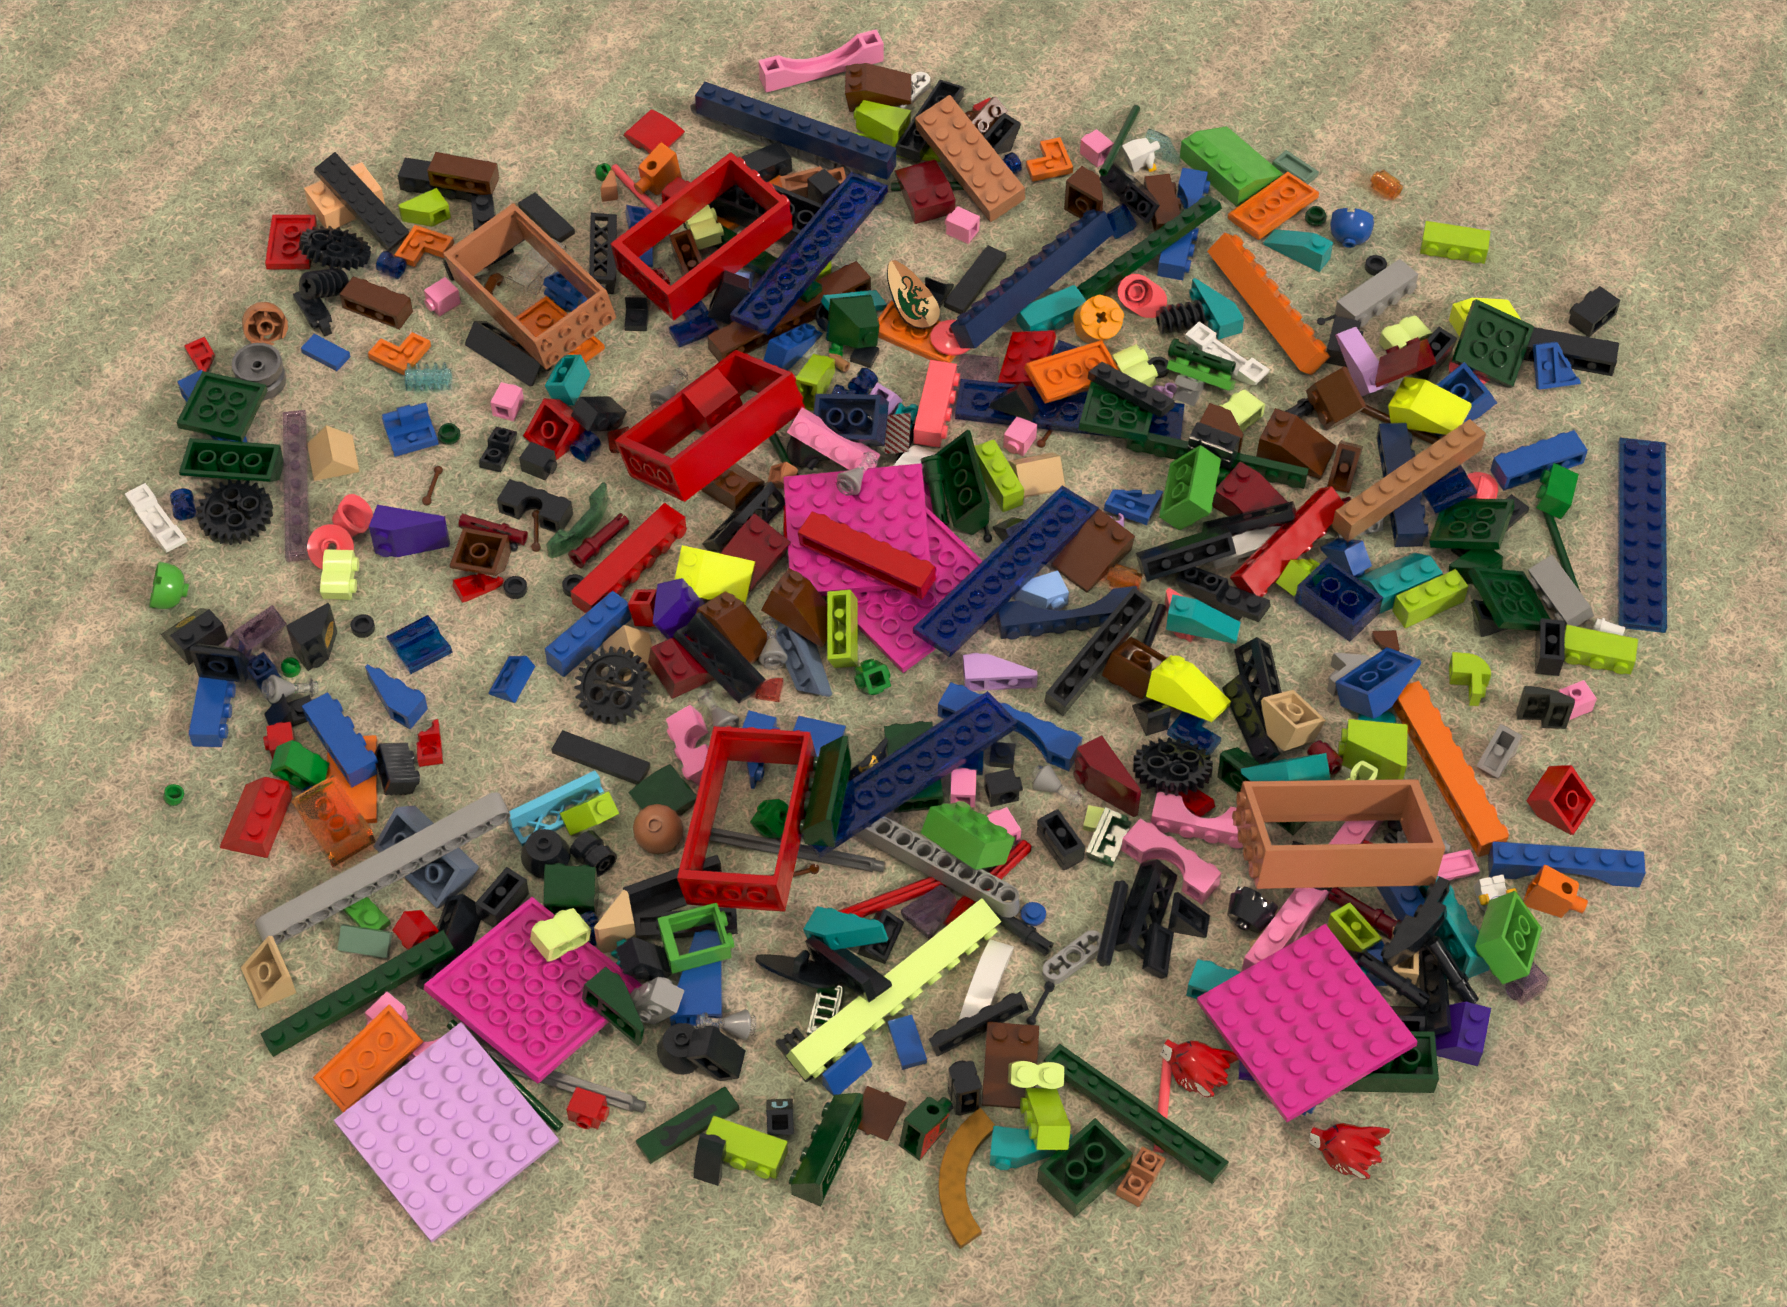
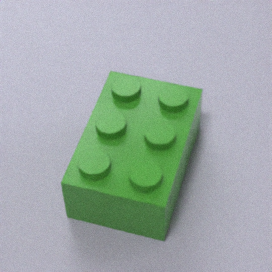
M1200 445L1171 462L1159 518L1176 529L1182 530L1201 518L1207 517L1213 508L1212 502L1216 492L1217 477L1220 473L1221 459Z
M963 801L930 807L921 830V834L975 870L1005 864L1015 837L1007 833V829L993 824L986 815L975 812L968 803Z
M1516 891L1489 900L1475 945L1478 955L1484 958L1492 974L1497 976L1502 985L1529 975L1542 927Z

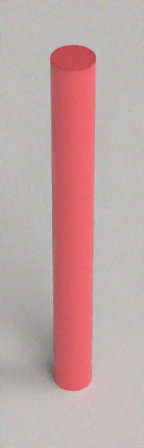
M617 164L611 167L615 175L649 210L654 211L658 208L645 193L641 195L634 188L635 182Z
M1163 1058L1157 1112L1167 1118L1172 1069ZM1154 1144L1153 1152L1164 1153V1150Z

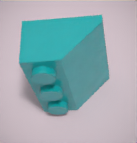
M1414 552L1355 577L1354 580L1378 614H1381L1393 608L1397 595L1443 575V572L1431 556Z

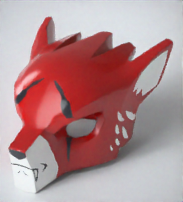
M1167 1039L1160 1052V1055L1171 1066L1173 1076L1178 1085H1182L1189 1092H1199L1207 1098L1214 1097V1092L1212 1091L1214 1086L1221 1087L1228 1084L1226 1080L1228 1074L1224 1070L1229 1069L1231 1063L1239 1060L1232 1051L1212 1048L1205 1043L1192 1040L1178 1045Z
M1346 1123L1336 1124L1327 1130L1313 1127L1309 1143L1323 1153L1327 1163L1334 1170L1344 1175H1355L1365 1180L1370 1179V1175L1364 1170H1368L1372 1164L1376 1165V1163L1382 1162L1380 1152L1375 1147L1381 1145L1379 1139L1389 1134L1390 1129L1372 1126L1359 1127Z

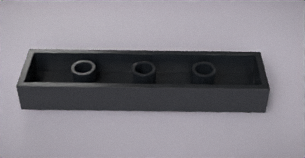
M939 80L915 117L949 95L959 104L964 97V87ZM914 117L896 144V155L920 162L930 146L916 130Z
M336 152L332 153L314 168L316 176L388 252L407 237L410 231Z

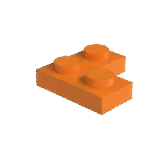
M1061 137L1040 141V149L1044 157L1026 161V168L1032 182L1073 173V165Z
M414 225L395 253V261L415 267L425 252L445 258L443 253L453 246L454 239L451 236Z
M413 332L399 347L380 338L368 352L369 359L406 376L429 350L431 342Z

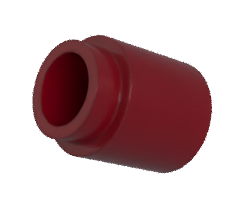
M1321 740L1314 742L1308 748L1307 754L1326 753L1330 775L1337 774L1342 768L1343 759L1328 743H1323Z

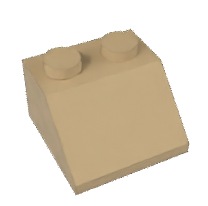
M1294 690L1264 697L1261 700L1267 736L1283 751L1313 743L1326 721Z

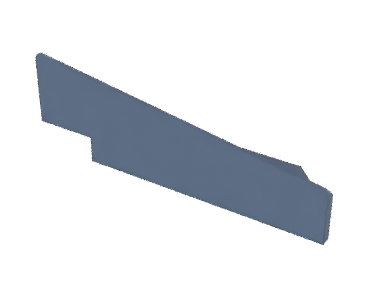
M770 616L777 627L772 632V635L788 656L785 664L796 689L830 697L832 691L816 644Z

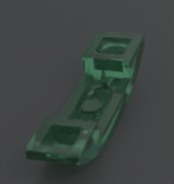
M602 482L589 496L590 509L570 531L567 532L560 528L546 543L548 557L553 559L571 551L580 545L582 540L588 538L597 528L608 504L606 483Z

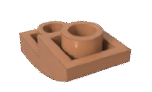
M1142 1146L1131 1163L1128 1173L1117 1188L1115 1195L1140 1207L1161 1171L1166 1158Z

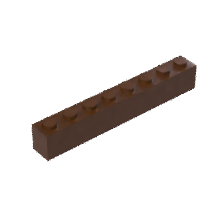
M857 261L845 265L841 269L827 274L816 281L822 285V292L810 302L806 303L795 294L789 293L787 296L771 302L767 306L751 312L737 321H733L730 325L712 332L707 336L708 349L718 362L735 350L748 354L768 344L769 340L802 324L815 320V313L822 304L821 299L823 295L870 291L871 277Z

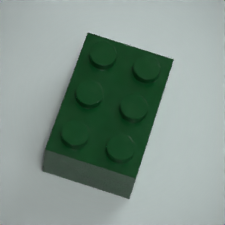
M1094 1118L1069 1140L1068 1150H1058L1038 1168L1037 1182L1075 1218L1130 1168L1133 1153Z

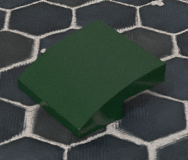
M671 764L654 772L628 792L641 809L648 805L661 804L669 806L680 815L695 804L697 797Z

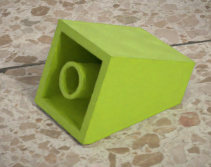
M1348 719L1347 727L1341 730V741L1338 743V755L1342 756V765L1352 770L1358 762L1363 760L1378 768L1376 780H1403L1407 768L1408 724Z

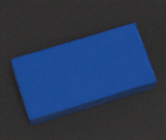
M313 334L301 347V352L304 355L335 371H338L351 357L349 351L316 334Z
M908 1015L887 1021L902 1070L926 1064L927 1057L913 1016Z

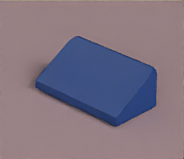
M509 656L488 694L516 703L535 665L527 656Z
M858 1042L822 1073L823 1086L833 1096L841 1094L872 1067V1061L861 1042Z

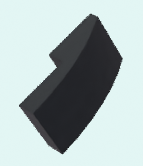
M495 427L487 440L488 447L479 460V467L501 473L514 446L517 431Z
M700 1134L694 1164L695 1179L719 1186L722 1179V1163L726 1156V1140L713 1134Z

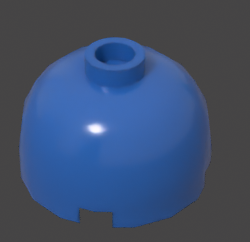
M1348 208L1337 209L1332 212L1330 223L1333 237L1347 248H1353L1366 242L1373 231V215L1356 208L1354 212H1347Z

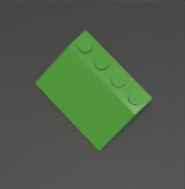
M1227 126L1196 131L1181 141L1180 159L1194 170L1208 172L1207 181H1210V184L1236 207L1283 175V173Z

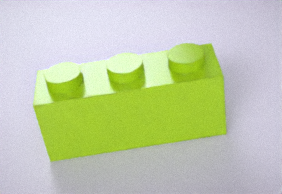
M1426 221L1420 254L1485 264L1491 231Z
M993 439L976 445L975 450L983 480L1002 513L1022 506L1024 502V488L996 441Z
M1454 569L1397 595L1392 612L1404 628L1410 627L1463 603L1469 586L1458 571Z
M851 590L827 592V659L834 668L858 667V599Z
M1566 625L1565 662L1571 665L1590 666L1596 670L1605 669L1614 671L1617 674L1631 675L1636 662L1637 638Z
M1026 1088L1025 1098L1020 1099V1112L1024 1114L1025 1126H1029V1138L1033 1139L1036 1150H1068L1071 1125L1057 1088Z
M713 1116L706 1132L708 1135H717L721 1139L726 1140V1156L724 1161L730 1163L733 1168L754 1171L757 1176L764 1179L769 1177L777 1179L788 1153V1142L786 1140Z

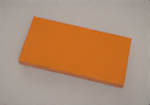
M1286 172L1228 213V219L1257 240H1260L1319 198V192L1296 176Z
M545 296L515 318L535 337H538L568 315V313ZM593 336L567 355H581L586 363L603 351L605 345Z
M892 300L879 316L878 338L929 360L951 363L955 356L940 353L931 343V332L941 321L937 320L935 325L927 329L913 328L903 321Z
M1102 340L1026 363L1024 367L1045 404L1089 390L1090 383L1093 381L1088 379V372L1101 362L1119 370Z
M363 736L367 751L372 750L375 753L377 749V736ZM327 752V762L330 763L327 771V826L377 823V774L351 788Z
M389 1004L313 1078L340 1110L345 1112L379 1086L424 1041L395 1008Z

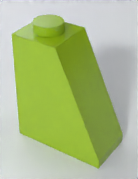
M863 100L854 111L856 129L884 144L896 148L897 142L911 123V110Z
M813 354L797 375L796 385L803 396L802 401L806 410L814 411L816 394H826L835 374V359Z

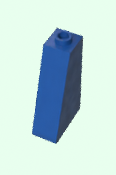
M713 930L695 932L689 953L721 945L717 932ZM722 961L682 971L678 987L683 989L684 993L677 1013L670 1016L671 1026L678 1023H687L692 1026L722 1025Z

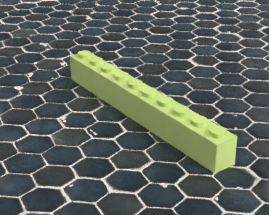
M981 898L888 972L884 977L891 981L892 987L871 1002H867L861 996H858L794 1047L786 1057L805 1080L810 1076L816 1079L827 1070L824 1066L831 1059L835 1063L846 1054L844 1051L846 1047L850 1044L854 1047L858 1042H862L866 1038L863 1035L866 1031L871 1029L874 1032L885 1023L882 1018L890 1013L892 1017L904 1008L902 1002L907 998L913 1001L923 992L922 986L926 983L931 986L942 977L940 972L943 969L947 968L949 971L961 962L958 957L963 953L969 956L979 947L977 944L979 940L984 938L987 941L998 932L995 927L1001 923L1000 919Z

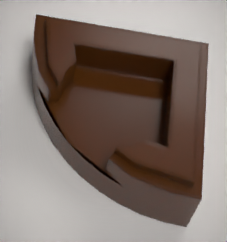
M499 273L490 275L484 288L493 295L496 285H501L504 276Z
M1396 630L1372 631V639L1376 645L1383 649L1388 647L1400 651Z

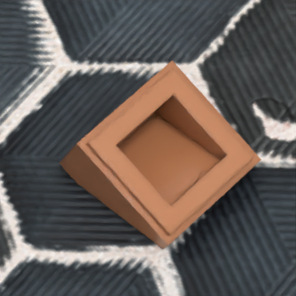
M613 170L609 171L601 185L602 202L618 199L616 177Z
M788 462L771 466L767 482L771 481L776 488L784 489V477L797 476L798 469Z

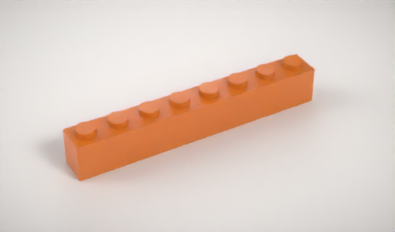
M1224 232L1207 252L1299 370L1313 375L1330 358L1325 350L1327 348L1326 345L1314 337V330L1308 324L1303 323L1301 320L1303 318L1302 315L1289 305L1291 301L1277 290L1279 288L1277 283L1265 275L1267 273L1266 269L1254 261L1256 257L1251 251L1243 247V240L1235 234L1232 236Z
M1419 681L1407 684L1392 707L1401 723L1408 724L1407 734L1477 857L1489 854L1492 842H1507L1509 837L1508 830L1499 821L1495 807L1488 802L1483 786L1477 783L1472 767L1467 765L1463 758L1461 748L1454 743L1452 733L1449 727H1445L1442 722L1438 708H1434L1431 703L1427 689H1423Z

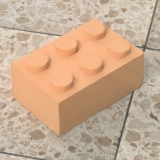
M361 162L350 167L385 205L382 188L364 164ZM322 181L304 188L308 206L325 228L331 226L333 229H336L357 219Z

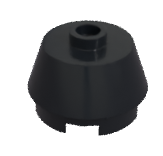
M541 829L532 833L521 851V862L525 869L535 877L544 879L545 864L561 863L567 866L571 857L568 843L556 832L549 829Z
M1238 886L1235 892L1230 895L1227 916L1241 930L1260 933L1275 917L1278 906L1273 901L1267 904V901L1261 897V893L1246 886L1243 889Z
M678 1023L669 1027L657 1045V1055L660 1062L675 1074H690L699 1068L686 1058L693 1030L696 1029L687 1023Z

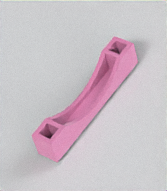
M877 30L857 34L842 47L819 57L790 59L777 55L759 60V79L767 93L845 72L847 65L883 62L884 43Z

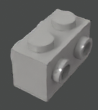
M657 977L635 988L630 996L641 1022L655 1025L677 1013L684 990L673 985L672 981L667 978Z

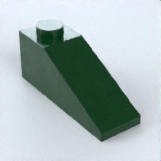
M607 967L603 968L584 984L582 1000L639 1046L642 1043L644 1026L625 982L622 981V978L617 973L610 971Z

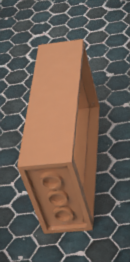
M514 203L443 253L454 280L546 370L617 318L607 290ZM524 239L588 299L538 337H535L473 277Z
M1418 779L1243 781L1241 792L1237 793V809L1232 813L1233 825L1237 827L1238 842L1243 845L1244 860L1248 861L1249 875L1254 879L1257 889L1430 886L1431 883L1435 884L1445 845ZM1400 820L1408 843L1271 845L1264 822Z

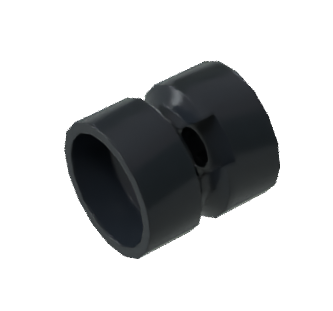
M588 830L578 836L570 848V853L579 863L596 867L597 877L610 870L617 859V854L608 845L604 846L603 840L593 830Z

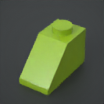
M603 791L559 814L569 835H573L618 815L619 812L609 791Z
M1351 903L1332 912L1329 916L1327 926L1346 950L1362 953L1382 941V937Z

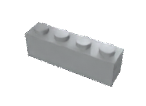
M1399 259L1339 299L1336 303L1335 314L1338 317L1361 321L1362 327L1373 316L1382 314L1385 308L1391 304H1397L1401 297L1413 293L1417 287L1418 273Z

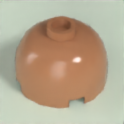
M257 302L244 312L242 329L246 338L251 343L275 345L271 342L283 339L286 336L288 321L283 311L274 303ZM272 334L269 339L264 338V336Z
M661 804L648 805L640 810L635 817L633 824L634 838L639 846L648 853L657 855L668 853L682 840L684 831L682 820L676 811L669 806Z

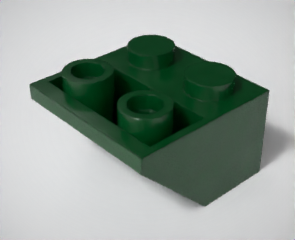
M561 863L545 864L544 907L554 915L561 910L566 911L574 908L581 917L596 918L600 893L596 867L588 865L566 866Z

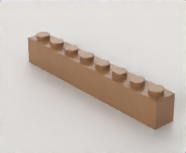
M1471 419L1467 420L1337 509L1332 528L1349 542L1481 451L1486 433Z

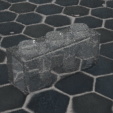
M552 239L567 253L566 245ZM532 248L506 275L507 289L529 301L534 295L539 294L545 277L554 274L557 270Z

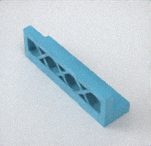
M594 770L509 811L511 815L508 819L509 826L521 846H524L530 835L523 837L519 831L520 828L528 825L535 827L534 832L538 831L539 828L556 831L565 826L559 813L564 811L566 806L570 804L577 805L587 800L589 795L598 792V794L603 792L599 775ZM547 815L557 816L556 822L551 825L542 823L543 818Z

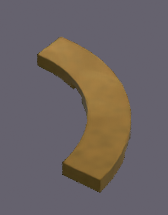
M981 1107L961 1124L951 1138L944 1153L939 1173V1202L949 1233L960 1249L982 1234V1230L973 1218L968 1206L965 1188L971 1158L980 1145L993 1134V1126H995Z

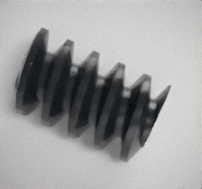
M338 268L309 271L301 275L299 291L306 300L339 296L349 280L346 273Z
M1195 300L1193 304L1190 301L1185 302L1184 305L1178 303L1176 307L1173 304L1168 305L1167 309L1165 306H1161L1156 311V322L1161 335L1164 334V328L1166 327L1169 333H1172L1173 326L1179 332L1183 324L1186 330H1189L1190 323L1195 326L1201 321L1205 325L1204 310L1199 300Z

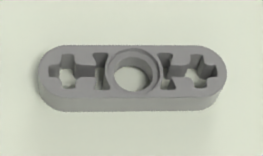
M1094 930L1087 931L1046 961L1043 965V979L1046 982L1054 983V985L1059 984L1098 955L1102 934ZM1088 940H1090L1091 942H1094L1096 940L1097 946L1095 947L1092 944L1089 947H1087ZM1069 953H1076L1081 959L1078 962L1072 963L1067 960L1066 956ZM1050 968L1052 970H1056L1059 968L1058 975H1056L1055 973H1052L1050 975Z

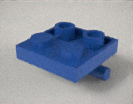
M559 272L545 277L543 285L547 288L544 291V295L554 300V303L565 311L568 309L572 312L588 300Z
M426 402L414 406L409 404L396 408V411L382 414L383 425L394 457L439 445Z

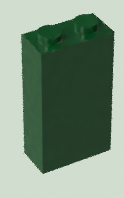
M917 721L911 724L895 723L890 726H884V738L888 739L886 757L889 763V779L894 813L929 810L932 806L942 805L943 790L932 721Z

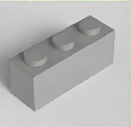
M1553 555L1528 569L1531 576L1529 579L1530 584L1535 591L1540 589L1543 594L1541 599L1547 608L1553 607L1556 611L1554 614L1556 620L1565 621V625L1578 627L1594 617L1591 606Z

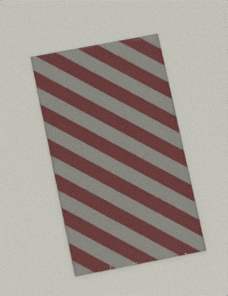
M911 413L888 415L885 454L909 452Z

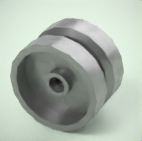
M252 343L242 347L232 358V369L235 378L267 386L268 391L263 400L275 397L285 387L287 377L283 368L282 358L279 351L272 345Z

